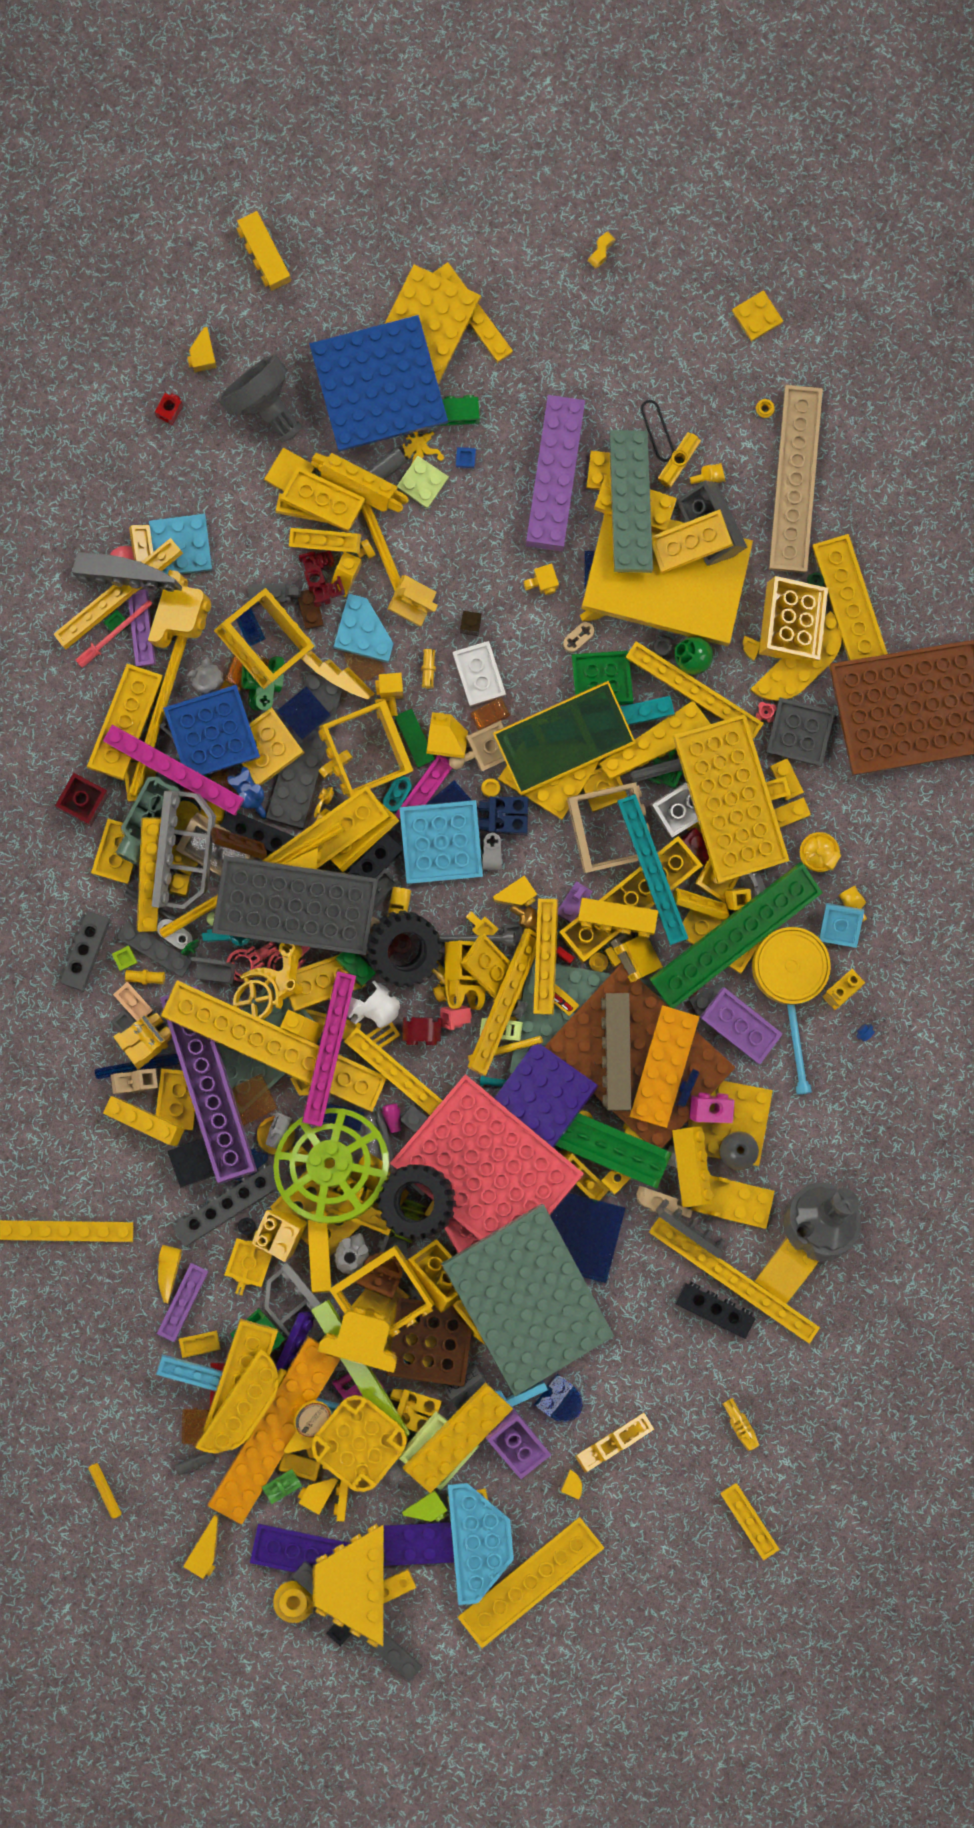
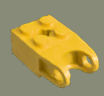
M473 941L445 942V987L447 1002L451 1009H458L462 1006L465 994L472 1010H480L484 1005L486 990L460 964L474 944ZM455 995H456V1004H454V996H455ZM476 996L478 997L477 1005L475 1004Z

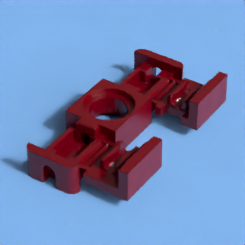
M327 550L316 555L314 551L299 555L300 563L303 562L306 570L304 571V576L309 591H313L316 599L314 600L315 607L322 606V603H325V605L330 604L332 598L345 595L340 576H337V580L333 584H325L321 569H324L323 567L327 565L330 567L335 566L331 551ZM318 576L320 580L314 583L310 581V578Z

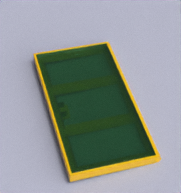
M609 681L493 732L520 795L636 744Z

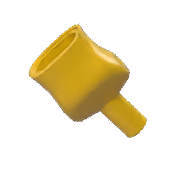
M721 463L703 466L700 475L689 477L691 485L704 481L717 482V484L726 482Z
M856 886L838 895L843 902V906L862 909L866 904L865 899L858 892ZM865 914L863 916V921L867 920Z

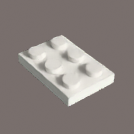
M489 641L453 652L470 707L506 696Z

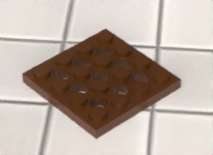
M397 1297L394 1324L424 1305L425 1301ZM434 1305L431 1307L432 1312L424 1317L421 1314L419 1315L420 1321L417 1325L409 1327L404 1325L399 1328L400 1333L392 1337L390 1351L395 1352L397 1357V1364L394 1373L387 1371L386 1376L464 1387L472 1330L453 1306H450L441 1313ZM431 1317H436L439 1321L436 1328H431L428 1324ZM452 1319L458 1323L455 1331L449 1330L447 1326L448 1322ZM410 1333L415 1334L417 1337L414 1345H409L406 1341V1337ZM429 1336L436 1339V1344L432 1348L427 1347L425 1343ZM448 1339H452L455 1342V1347L451 1351L445 1348V1342ZM407 1353H411L414 1356V1361L410 1365H407L403 1360L404 1355ZM425 1356L432 1357L433 1364L431 1367L423 1365V1358ZM447 1358L452 1361V1367L449 1370H445L442 1367L443 1360Z

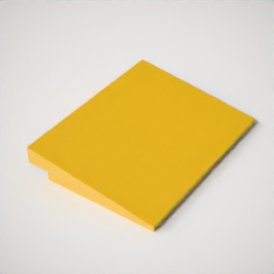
M604 513L581 609L688 637H699L707 642L728 647L732 637L753 540L743 538L747 548L727 560L707 566L704 558H701L665 573L661 572L652 547V573L614 572L612 516ZM670 519L667 530L684 523ZM651 529L652 536L661 533Z

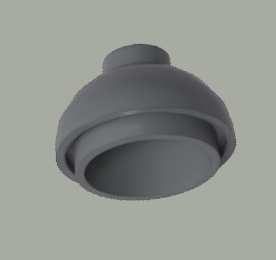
M740 1131L730 1133L723 1139L720 1145L721 1159L731 1169H748L758 1158V1144L748 1133ZM738 1147H743V1154L737 1153Z

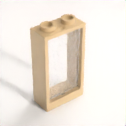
M196 813L185 831L207 834L208 819ZM215 823L216 828L228 831ZM183 835L176 850L203 865L206 838ZM213 844L210 870L221 876L224 855L252 860L255 857Z

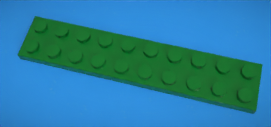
M802 862L798 863L649 980L666 1004L674 1009L823 892Z

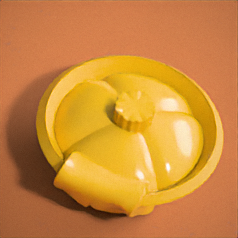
M812 833L802 841L800 846V858L803 864L815 872L833 871L841 857L837 841L827 833Z
M288 1581L282 1584L274 1594V1610L286 1622L298 1623L304 1621L310 1614H313V1595L297 1581Z

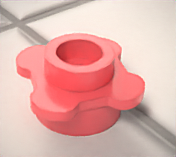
M760 702L756 718L767 720L769 723L773 722V715L777 709L776 706Z

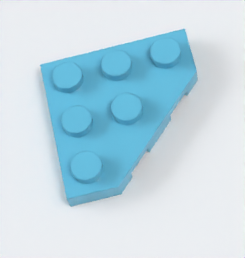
M348 594L334 649L389 663L394 643L367 598Z

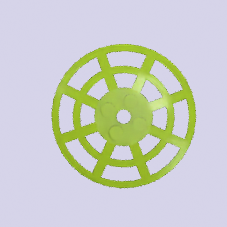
M327 1108L325 1110V1114L338 1113L335 1124H323L322 1127L317 1126L311 1129L309 1124L302 1123L303 1117L298 1119L284 1133L274 1157V1179L281 1197L297 1214L318 1223H342L362 1215L379 1199V1192H382L384 1189L382 1184L388 1180L389 1152L381 1133L364 1116L341 1108ZM345 1116H352L361 1121L372 1132L361 1137L353 1129L343 1125ZM300 1125L305 1134L297 1141L292 1153L281 1152L288 1136ZM333 1129L331 1140L320 1142L315 1135L317 1132ZM341 1131L348 1133L356 1141L346 1147L343 1143L339 1142ZM309 1138L314 1147L308 1155L298 1154L301 1145ZM377 1139L382 1152V1170L370 1167V1153L366 1144ZM359 1148H362L364 1154V1165L354 1164L351 1154ZM328 1159L335 1160V1165L331 1169L325 1167V1162ZM279 1160L290 1161V1174L294 1184L284 1190L279 1176ZM296 1162L306 1163L308 1171L300 1179H298L296 1174ZM352 1171L362 1173L359 1182L351 1189L346 1181L351 1176ZM369 1175L380 1177L373 1194L366 1202L361 1204L355 1194L364 1186ZM313 1180L320 1185L319 1196L308 1192L303 1186ZM339 1185L345 1193L338 1197L326 1198L328 1188ZM299 1190L306 1198L317 1202L316 1215L301 1209L289 1197ZM349 1199L355 1208L353 1211L342 1215L324 1216L325 1204H338Z

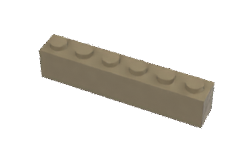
M606 993L605 998H601V1010H605V1017L601 1019L602 1029H605V1037H602V1048H605L606 1055L602 1056V1068H606V1076H602V1086L606 1087V1095H603V1107H606V1111H630L629 993Z

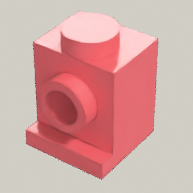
M462 1005L458 1009H451L449 1006L440 1008L441 1027L454 1030L455 1028L463 1027V1024L471 1023L472 1015L469 1007Z

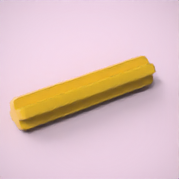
M95 1463L89 1466L90 1474L111 1518L115 1519L121 1516V1511L99 1464Z

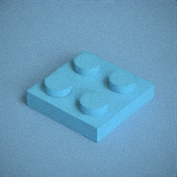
M826 903L819 939L826 943L857 948L864 909Z

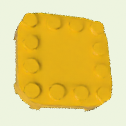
M353 1395L340 1403L314 1436L312 1452L318 1463L327 1468L349 1486L350 1489L365 1492L372 1490L381 1481L403 1453L406 1447L407 1435L399 1423L372 1401L363 1396Z

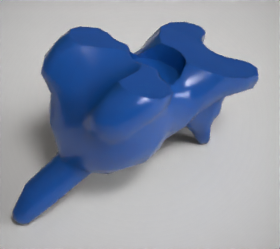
M243 767L241 773H238L235 777L228 776V783L237 791L240 797L245 799L241 807L244 809L254 808L259 816L266 819V812L261 805L264 800V791L260 785L254 784L248 768Z

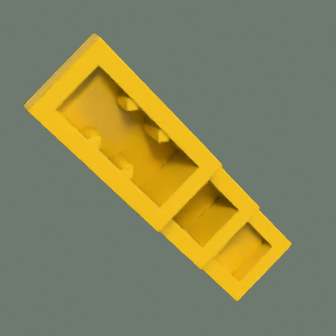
M312 651L303 656L302 660L316 673L345 691L367 700L375 694L349 667L342 671L331 659L323 663Z
M324 1210V1216H327V1210ZM316 1211L309 1212L316 1215ZM308 1220L312 1293L330 1292L331 1267L328 1224Z
M642 1413L581 1451L575 1457L586 1473L653 1431L654 1428L645 1413Z

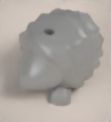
M209 658L203 660L198 668L191 670L187 674L188 677H191L190 681L193 688L198 693L208 694L218 691L224 683L223 673L217 665H213L212 662L210 663Z
M361 1233L350 1238H344L336 1248L334 1254L336 1258L335 1263L342 1273L353 1274L364 1266L369 1256L368 1247L365 1245L364 1237Z

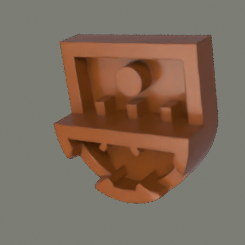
M379 1252L370 1256L364 1266L385 1252ZM393 1256L358 1279L356 1285L393 1299L402 1276L401 1265L397 1258Z

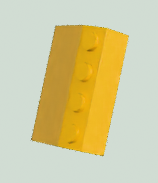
M777 576L768 581L759 654L774 658L819 661L828 588Z

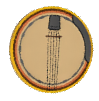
M321 1401L307 1402L297 1410L294 1416V1428L300 1436L314 1438L331 1416V1411Z

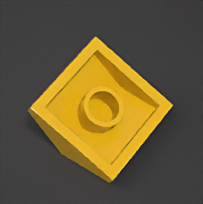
M709 858L695 884L704 892L725 903V890L733 889L740 876L717 883Z

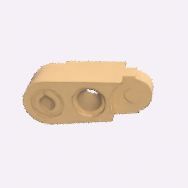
M642 1186L638 1187L636 1193L637 1201L643 1207L649 1208V1211L657 1213V1207L664 1199H667L669 1201L666 1207L668 1210L674 1213L679 1208L682 1210L680 1216L691 1218L693 1211L683 1208L681 1206L682 1201H679V1199Z

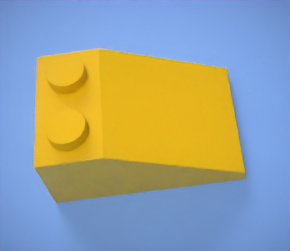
M786 1236L755 1282L787 1304L819 1261L808 1258L806 1252L802 1249L796 1250Z

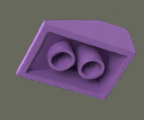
M512 1407L513 1410L486 1436V1439L517 1476L522 1479L551 1456V1454L525 1420Z

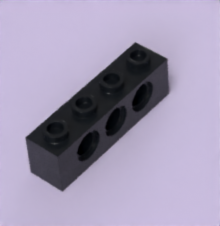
M227 811L221 827L231 833L253 840L256 833H263L264 839L260 842L264 844L267 855L278 850L271 847L274 840H280L282 847L295 837L238 812L235 816ZM239 825L246 826L247 830L244 834L236 832Z
M386 833L374 844L370 851L367 850L360 857L361 860L357 864L354 862L347 869L348 874L376 878L384 868L387 869L402 853L403 848ZM382 851L385 857L378 859L375 857V853ZM370 865L372 871L366 873L362 870V866Z
M692 1281L689 1284L684 1283L674 1304L746 1339L756 1319L752 1316L753 1312L742 1308V1310L735 1308V1303L725 1299L723 1302L717 1299L718 1295L710 1290H707L706 1293L699 1290L701 1286ZM698 1294L704 1300L700 1306H696L693 1302L694 1296ZM715 1303L721 1307V1311L717 1315L711 1312V1306ZM732 1312L738 1315V1321L734 1324L728 1320V1316Z

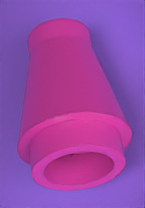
M397 1103L383 1106L382 1115L390 1129V1133L401 1131L400 1107H398Z

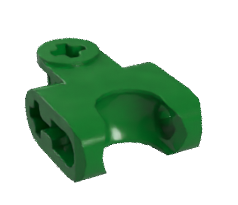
M281 656L272 657L269 660V670L274 674L285 664V660ZM242 665L241 685L242 688L249 689L248 705L252 710L265 711L272 707L274 692L279 693L282 690L284 673L263 689Z

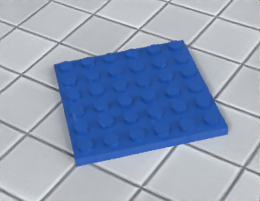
M419 315L309 343L339 452L448 423Z

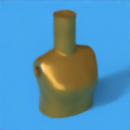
M513 904L509 911L520 917L519 925L524 929H531L537 933V911L530 906L522 910Z

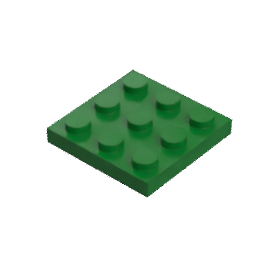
M628 650L572 654L575 695L609 681L619 705L633 704L630 662L625 658ZM603 691L577 703L578 708L610 706V703Z

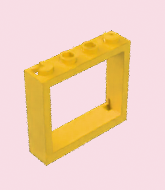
M266 588L214 630L263 689L315 647L310 638L303 633L298 624L292 620L286 610ZM258 601L300 650L299 653L274 674L231 625L233 621Z
M385 700L319 726L320 730L318 733L320 739L326 743V754L334 763L333 771L336 777L340 778L342 783L340 784L341 791L347 797H351L366 785L371 789L413 771ZM377 710L400 770L352 789L328 729Z
M397 1245L329 1289L343 1312L346 1313L347 1310L353 1308L341 1290L395 1256L425 1301V1304L393 1324L388 1334L390 1338L400 1333V1327L404 1325L409 1327L416 1322L415 1318L420 1314L424 1317L432 1312L431 1307L435 1305Z

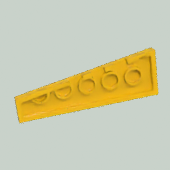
M691 701L675 712L674 716H669L636 738V744L612 754L600 762L599 766L607 777L613 780L634 770L636 767H641L649 763V761L665 756L666 753L675 750L676 746L673 735L707 726L711 723L695 702Z

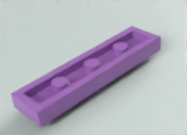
M138 590L128 598L130 616L149 600L148 590ZM150 607L131 622L136 667L156 665L154 645L148 641L152 627Z
M190 1263L157 1332L158 1335L170 1341H176L209 1271Z

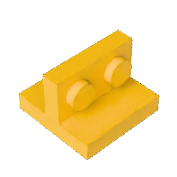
M402 575L387 610L417 626H422L427 613L436 611L438 605L433 603L437 592L406 575Z

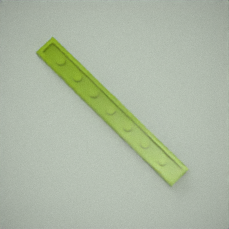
M329 1299L311 1309L326 1335L327 1333L339 1335L342 1320ZM340 1358L363 1397L372 1401L399 1423L408 1436L410 1434L409 1430L370 1366Z

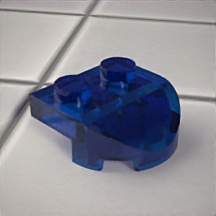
M557 1373L548 1385V1390L542 1393L534 1405L557 1422L573 1421L582 1411V1394L575 1386Z

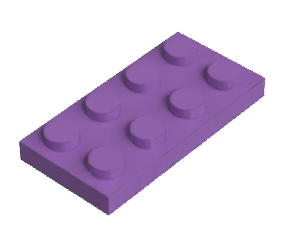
M724 987L720 989L699 1017L757 1064L762 1063L782 1036L779 1030Z

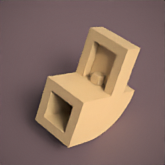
M156 1069L137 1070L111 1075L113 1094L135 1093L158 1088Z

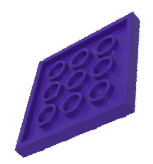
M537 1044L530 1048L494 1099L554 1148L598 1085L544 1046Z

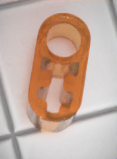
M502 698L496 699L470 713L478 731L511 715Z

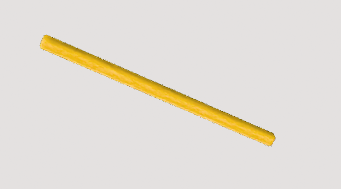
M177 636L145 738V743L153 748L165 714L163 708L167 707L188 637ZM139 761L129 790V794L134 797H138L148 766Z
M339 822L335 823L272 862L284 864L311 851L343 831L342 825ZM215 899L207 900L159 930L163 938L168 937L216 908V904H214Z

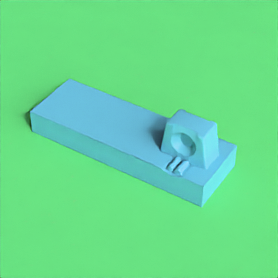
M542 1380L515 1397L511 1395L505 1398L501 1390L496 1392L513 1407L548 1389Z

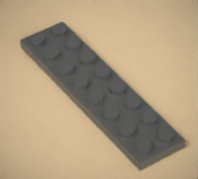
M310 673L307 674L291 729L292 736L305 753L279 772L266 817L268 820L304 829L319 776V769L321 768L325 749L327 748L325 741L320 739L318 733L320 730L319 726L335 719L343 691L342 688L332 684L324 677Z

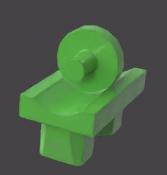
M293 1469L263 1486L262 1489L272 1505L300 1488L302 1484Z

